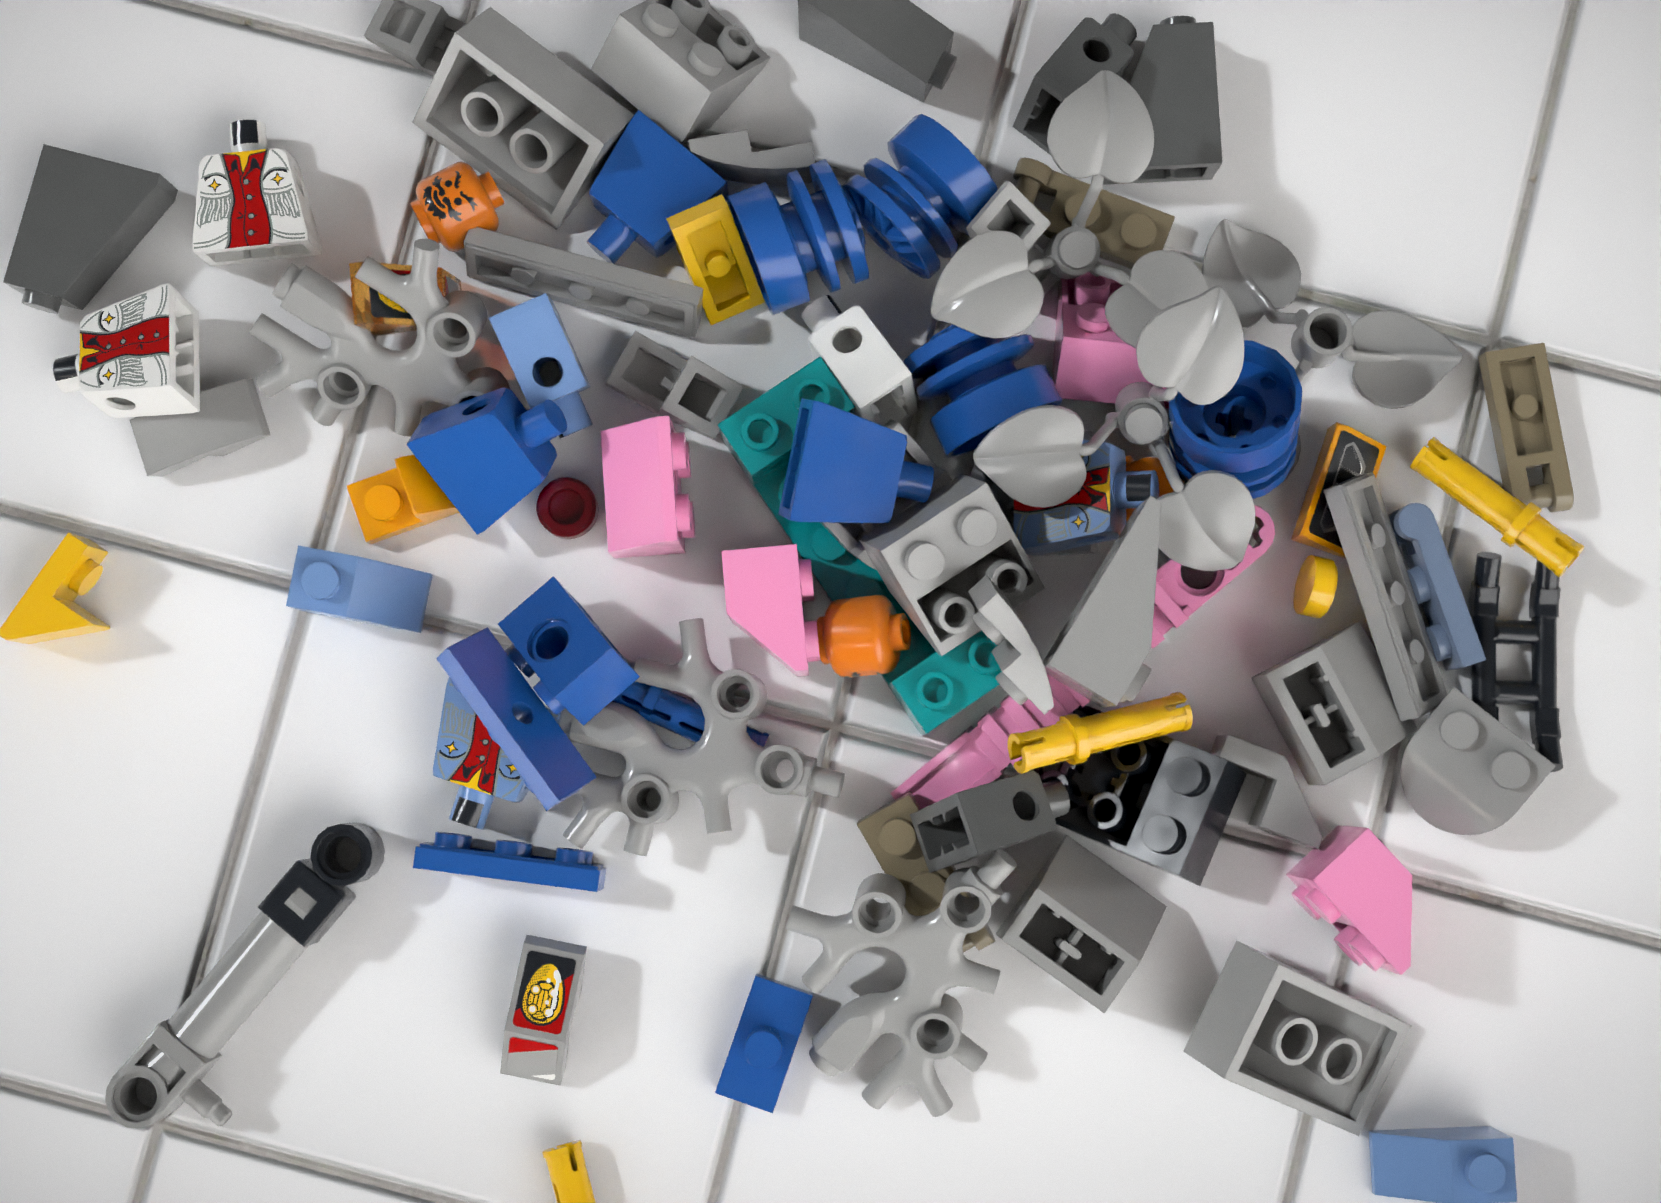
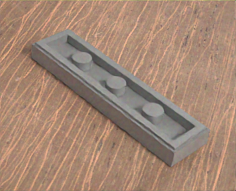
M479 227L470 229L467 232L464 240L466 271L469 278L536 296L546 293L554 301L691 338L696 337L701 322L703 288Z
M1368 472L1347 479L1323 491L1400 721L1420 718L1435 709L1447 696V691L1373 472Z

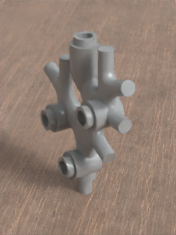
M418 239L414 242L412 269L409 275H398L367 256L355 275L357 279L394 301L411 315L416 324L417 338L414 345L409 349L397 351L383 347L374 339L359 306L342 288L307 265L300 269L292 263L282 276L272 295L282 301L280 307L307 324L325 332L331 339V346L327 349H320L261 313L249 332L250 335L275 349L282 356V361L256 378V384L260 392L266 397H272L299 381L305 379L316 381L321 398L311 414L316 422L324 426L333 425L342 410H349L359 406L372 385L386 388L394 397L396 404L394 430L402 436H412L420 423L422 405L426 402L434 401L447 406H453L499 388L510 389L504 375L497 369L481 367L473 369L466 375L457 365L456 357L468 354L479 338L487 322V309L482 300L476 294L469 291H453L443 297L437 285L440 245L431 239Z
M702 618L679 622L683 657L677 664L668 665L639 657L634 666V670L640 676L635 682L683 693L693 698L701 707L705 718L704 732L700 740L693 746L686 749H674L666 745L653 726L643 716L633 709L614 701L610 702L584 726L566 708L562 711L560 727L564 733L569 734L571 741L619 753L626 760V769L622 775L611 777L593 772L596 778L576 792L583 797V806L565 830L563 836L581 849H583L600 824L611 813L622 812L626 814L630 822L623 851L647 856L655 824L663 823L675 814L679 806L678 791L681 790L691 791L700 799L704 808L707 834L732 830L728 795L732 789L739 785H760L765 791L776 795L796 794L807 797L810 790L839 797L845 773L818 767L817 758L807 756L795 747L773 745L765 748L750 738L747 733L746 724L764 710L767 703L766 687L756 675L739 669L722 672L711 662L707 650ZM746 685L750 691V699L746 705L738 707L734 702V693L740 686ZM784 759L790 760L794 767L792 777L786 782L781 781L776 772L778 764ZM653 788L659 792L661 797L660 805L654 811L648 807L646 802L647 794Z
M997 849L981 868L971 866V868H961L954 871L945 882L941 906L927 915L915 916L908 913L905 908L906 891L904 886L897 878L885 873L870 875L861 882L853 908L847 914L839 916L823 915L801 907L792 906L786 929L815 938L823 945L822 954L802 976L803 983L814 993H821L852 956L862 949L870 947L887 948L898 954L904 961L906 977L899 987L887 992L866 994L845 1004L812 1038L813 1047L809 1050V1056L816 1067L823 1073L834 1077L839 1072H848L881 1035L885 1033L898 1035L902 1040V1048L862 1091L863 1099L871 1107L880 1109L899 1087L907 1084L913 1086L918 1091L932 1117L941 1116L952 1108L953 1103L936 1074L933 1065L934 1060L952 1056L971 1072L977 1071L985 1061L988 1053L961 1032L963 1023L961 1005L954 997L945 992L957 986L971 987L990 994L995 992L1000 970L968 960L963 954L962 946L967 934L981 930L988 923L992 905L1003 894L1000 884L1017 867L1015 860L1007 852ZM969 892L975 894L976 897L967 898L960 893ZM873 898H882L888 901V903H879Z

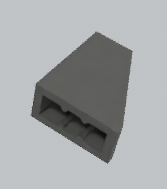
M798 0L800 40L923 103L932 86L940 90L943 89L954 69L958 58L950 54L954 32L909 0Z
M1191 16L1169 17L1162 20L1160 24L1152 26L1129 83L1143 100L1154 130V148L1151 160L1142 175L1131 183L1212 180L1222 164L1213 22L1196 23V19ZM1105 178L1103 181V185L1118 184Z
M43 144L3 283L22 293L21 303L29 307L54 314L59 313L61 305L83 310L175 202L178 190L159 173Z

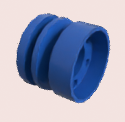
M919 114L913 117L887 142L888 152L897 170L878 158H872L863 165L866 178L860 175H853L842 186L848 191L861 226L870 238L886 254L901 263L910 272L922 279H930L940 269V260L937 255L943 258H952L958 251V244L948 225L969 236L966 227L995 194L998 187L983 165L955 135L936 120L924 114Z
M826 159L809 166L815 193L809 194L797 170L787 174L789 203L780 206L776 196L766 182L727 197L734 222L771 315L810 301L806 273L811 271H817L830 292L840 290V279L835 264L837 261H841L853 284L869 279V269L865 257L866 241L858 214L848 191L836 179Z
M950 325L929 339V342L913 351L904 359L903 363L911 372L913 379L934 374L916 388L919 400H932L948 396L950 403L939 410L930 420L946 457H955L975 450L992 429L1021 411L1042 405L1059 406L1062 399L1045 365H1034L1018 370L1014 365L1016 361L1033 348L1035 343L1031 335L1023 334L1008 339H993L981 337L957 326Z
M1244 340L1242 371L1233 388L1225 396L1211 404L1197 405L1187 400L1178 392L1176 397L1169 401V454L1180 478L1185 483L1202 471L1218 470L1232 474L1241 480L1248 488L1252 498L1255 499L1265 496L1285 480L1296 457L1302 386L1294 367L1277 350L1252 340Z

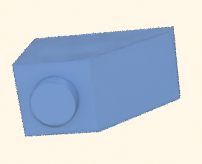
M298 545L286 606L304 612L421 633L433 574L359 556Z
M1491 1126L1368 1131L1371 1183L1374 1195L1436 1203L1517 1202L1513 1138Z

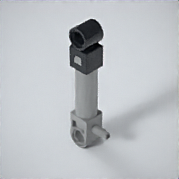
M343 823L327 827L318 834L312 845L311 857L298 860L293 864L258 906L261 910L259 915L170 1019L160 1022L112 1077L106 1089L105 1101L108 1112L116 1122L127 1128L139 1129L146 1127L172 1114L184 1101L203 1118H209L217 1126H223L231 1118L232 1111L201 1080L222 1057L219 1051L309 945L318 943L356 898L355 893L346 885L369 880L379 871L384 862L385 848L382 838L375 829L361 823ZM345 837L355 840L361 850L360 862L352 871L341 867L336 858V847ZM140 1077L151 1081L156 1088L157 1099L153 1107L142 1104L137 1098L136 1084Z

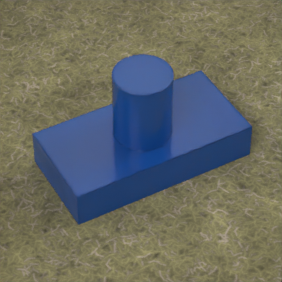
M756 973L715 1091L716 1094L773 1113L808 1013L813 993Z

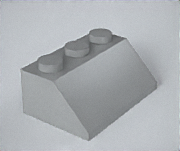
M489 7L454 33L412 123L479 173L483 174L488 171L498 187L557 230L594 183L634 114L493 8Z

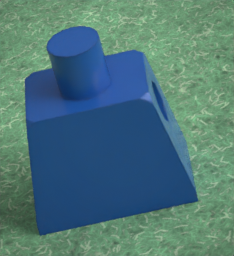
M638 110L590 188L589 196L593 206L606 219L587 240V244L599 256L612 264L618 261L634 241L652 256L659 258L676 245L666 218L721 194L725 201H727L729 196L727 181Z
M502 387L425 416L406 445L478 535L495 523L547 477L557 457L556 449L550 440L567 430V422L559 406L552 400L546 399L533 408L526 410L512 390Z
M801 398L778 515L796 522L889 523L892 518L896 497L923 503L928 500L933 486L934 470L929 465L904 461L907 435L824 402Z

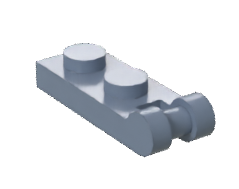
M1411 503L1388 514L1397 544L1401 546L1409 568L1406 571L1417 604H1422L1429 623L1426 631L1436 661H1442L1446 671L1464 668L1485 661L1486 657L1431 509L1421 503Z

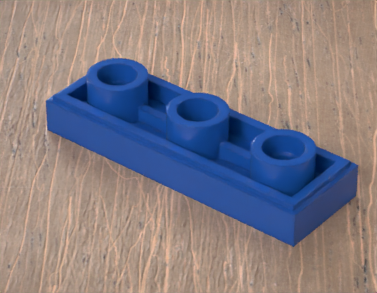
M488 627L447 647L436 658L450 677L455 689L467 700L487 728L492 740L499 744L524 779L526 787L536 795L546 811L575 794L596 778L591 768Z
M435 832L434 842L420 843V846L415 848L413 868L593 892L604 889L606 868L603 867L604 864L592 863V851L557 847L555 858L531 855L533 844L510 840H496L495 850L471 847L472 836L448 832Z

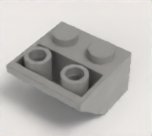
M646 0L619 14L591 70L683 145L688 140L711 128L762 71L771 57L755 44L754 39L748 32L733 26L714 10L708 0Z
M964 474L959 475L931 493L925 503L917 502L891 519L889 523L883 524L860 539L890 593L940 656H943L981 631L972 619V616L978 612V609L968 591L986 574L1002 591L1013 608H1016L1045 589L988 484Z
M1360 621L1251 677L1308 785L1329 784L1380 757L1418 729L1413 719L1400 721L1379 656Z
M1065 835L996 932V935L1101 1012L1105 1013L1141 962L1167 906L1074 839Z

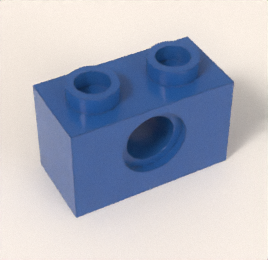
M554 576L498 623L513 643L505 650L513 663L528 678L535 673L540 678V681L533 686L538 696L556 715L566 708L583 726L640 677L581 604Z

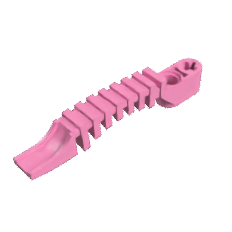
M1255 506V522L1258 528L1252 533L1253 538L1257 542L1254 547L1248 544L1243 561L1235 567L1213 571L1212 580L1206 587L1193 589L1186 585L1181 577L1182 564L1173 561L1171 558L1157 569L1151 648L1156 647L1165 639L1163 635L1172 627L1178 628L1193 612L1269 549L1273 543L1275 529L1274 522L1265 510ZM1047 674L1054 707L1045 715L1029 699L1022 705H1019L1007 695L1001 701L999 708L996 706L991 708L981 717L975 728L972 725L892 791L891 795L894 799H897L911 791L920 808L923 809L957 792L991 783L1003 774L1010 763L1014 765L1015 762L1022 759V757L1010 760L1007 743L1010 734L1054 725L1057 721H1060L1059 717L1073 714L1076 708L1080 705L1084 707L1091 700Z

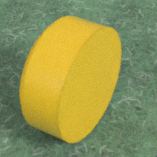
M1309 555L1304 560L1294 590L1293 604L1297 614L1319 619L1328 612L1335 596L1338 581V569L1333 560Z

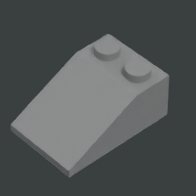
M1151 495L1133 511L1043 660L1046 673L1102 708L1117 706L1120 701L1123 703L1126 700L1132 702L1152 670L1143 662L1151 650L1162 502Z
M1236 941L1183 1052L1230 1082L1359 1136L1412 1025L1276 958Z

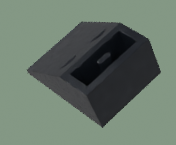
M1080 705L1073 711V714H1077L1082 718L1102 713L1103 711L1087 705L1084 707ZM1165 735L1090 754L1084 763L1071 765L1067 761L1034 769L1040 775L1042 783L1057 779L1062 782L1068 792L1070 799L1069 812L1066 815L1055 818L1056 825L1198 886H1201L1247 773L1225 758Z

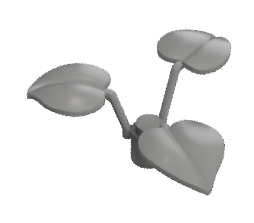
M1101 70L1087 83L1064 99L1055 110L1048 128L1047 143L1049 153L1058 168L1073 178L1081 179L1092 176L1090 187L1077 215L1072 220V226L1057 233L1049 240L1045 248L1044 258L1036 259L1029 263L1027 249L1023 240L1012 232L989 231L967 241L953 255L938 279L930 310L931 316L934 319L957 326L981 337L993 339L1011 337L1025 331L1035 321L1042 308L1044 299L1043 287L1033 273L1049 269L1059 278L1074 279L1090 272L1096 277L1102 276L1115 280L1122 285L1108 298L1105 305V316L1114 333L1126 344L1136 348L1142 329L1157 313L1171 305L1196 297L1209 290L1205 277L1199 267L1191 259L1175 251L1158 250L1141 256L1134 263L1130 276L1122 270L1103 265L1098 261L1100 257L1099 241L1094 233L1085 228V225L1101 192L1104 178L1118 184H1128L1137 180L1147 168L1154 148L1153 125L1143 100L1136 90L1119 75L1112 71Z
M1223 219L1218 224L1208 242L1203 258L1202 274L1205 277L1208 289L1214 286H1221L1226 291L1237 311L1242 329L1252 327L1263 315L1274 324H1295L1297 326L1291 338V349L1295 358L1299 361L1295 369L1299 381L1303 379L1311 368L1326 367L1342 353L1345 360L1356 361L1352 371V380L1358 392L1374 405L1398 409L1413 405L1424 398L1463 358L1459 349L1439 331L1410 315L1397 311L1378 310L1360 317L1353 326L1345 313L1333 307H1321L1310 314L1304 309H1300L1297 313L1278 312L1277 310L1283 309L1293 302L1300 289L1301 270L1292 252L1280 241L1268 235L1243 228L1227 219ZM1299 433L1297 438L1295 462L1291 467L1285 480L1293 472L1299 460L1301 452V439Z
M1214 286L1196 297L1165 308L1148 321L1138 337L1136 355L1139 369L1149 383L1135 382L1124 387L1119 392L1115 401L1116 412L1108 413L1105 416L1106 422L1087 443L1082 444L1084 426L1076 412L1062 406L1042 405L1021 411L997 425L983 438L973 453L976 466L1011 498L1032 507H1051L1066 502L1080 490L1086 479V466L1082 456L1094 454L1113 430L1119 428L1122 435L1132 443L1140 445L1152 444L1166 477L1174 492L1157 498L1162 502L1159 549L1173 561L1197 570L1218 571L1235 567L1243 561L1255 525L1256 511L1248 488L1234 475L1218 470L1197 473L1184 485L1162 436L1168 426V415L1164 401L1173 400L1178 392H1180L1182 396L1194 404H1211L1225 396L1233 388L1240 376L1244 361V335L1241 321L1230 297L1221 286Z

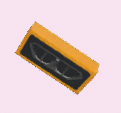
M1336 422L1327 429L1291 540L1346 559L1323 490L1368 472H1373L1376 478L1387 446L1347 425Z

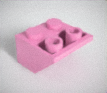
M1090 272L1074 279L1060 278L1052 365L1053 382L1062 399L1115 404L1119 392L1127 385L1135 382L1149 383L1139 369L1136 348L1126 344L1114 333L1105 316V305L1108 298L1118 288L1122 287L1115 280L1102 276L1096 277ZM1164 401L1165 407L1169 409V401Z
M657 416L601 431L608 553L613 558L686 553L685 538H695V517L693 501H690L689 493L682 494L681 478H691L689 442H686L685 432H676L669 416Z
M797 544L721 551L726 610L732 623L797 677L809 676L808 662L820 661L816 620L804 621L803 602L814 601L811 558L799 559Z
M1338 825L1321 841L1319 849L1313 848L1286 874L1297 886L1291 894L1298 904L1315 920H1319L1322 917L1340 932L1334 938L1335 943L1358 966L1365 963L1375 972L1382 968L1402 975L1411 967L1412 874L1369 828Z

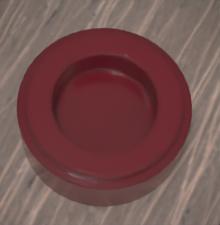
M563 477L549 482L542 489L537 499L536 511L539 521L551 534L562 539H575L585 535L592 529L598 517L599 507L595 494L584 482L571 477Z

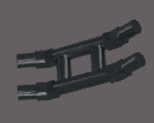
M1492 552L1477 553L1474 581H1471L1469 613L1486 660L1471 665V700L1498 721L1499 707H1497V704L1532 705V708H1529L1532 744L1535 745L1537 752L1555 765L1551 772H1557L1563 769L1560 738L1562 736L1559 723V708H1557V618H1559L1561 591L1559 587L1560 577H1557L1553 571L1537 560L1534 582L1531 583L1529 598V618H1531V621L1496 620L1498 616L1500 586L1498 584L1502 556ZM1496 644L1531 645L1532 681L1496 680Z

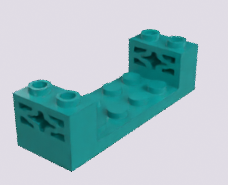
M820 356L717 425L722 441L791 543L797 544V550L801 558H811L812 574L830 601L884 595L892 602L897 614H906L911 632L910 648L901 651L900 660L892 672L880 675L923 736L1000 685L995 677L1002 671L991 652L998 645L991 641L981 630L943 656H940L890 593L877 570L869 567L844 549L820 522H796L778 515L801 398L824 402L851 414L855 413V406Z

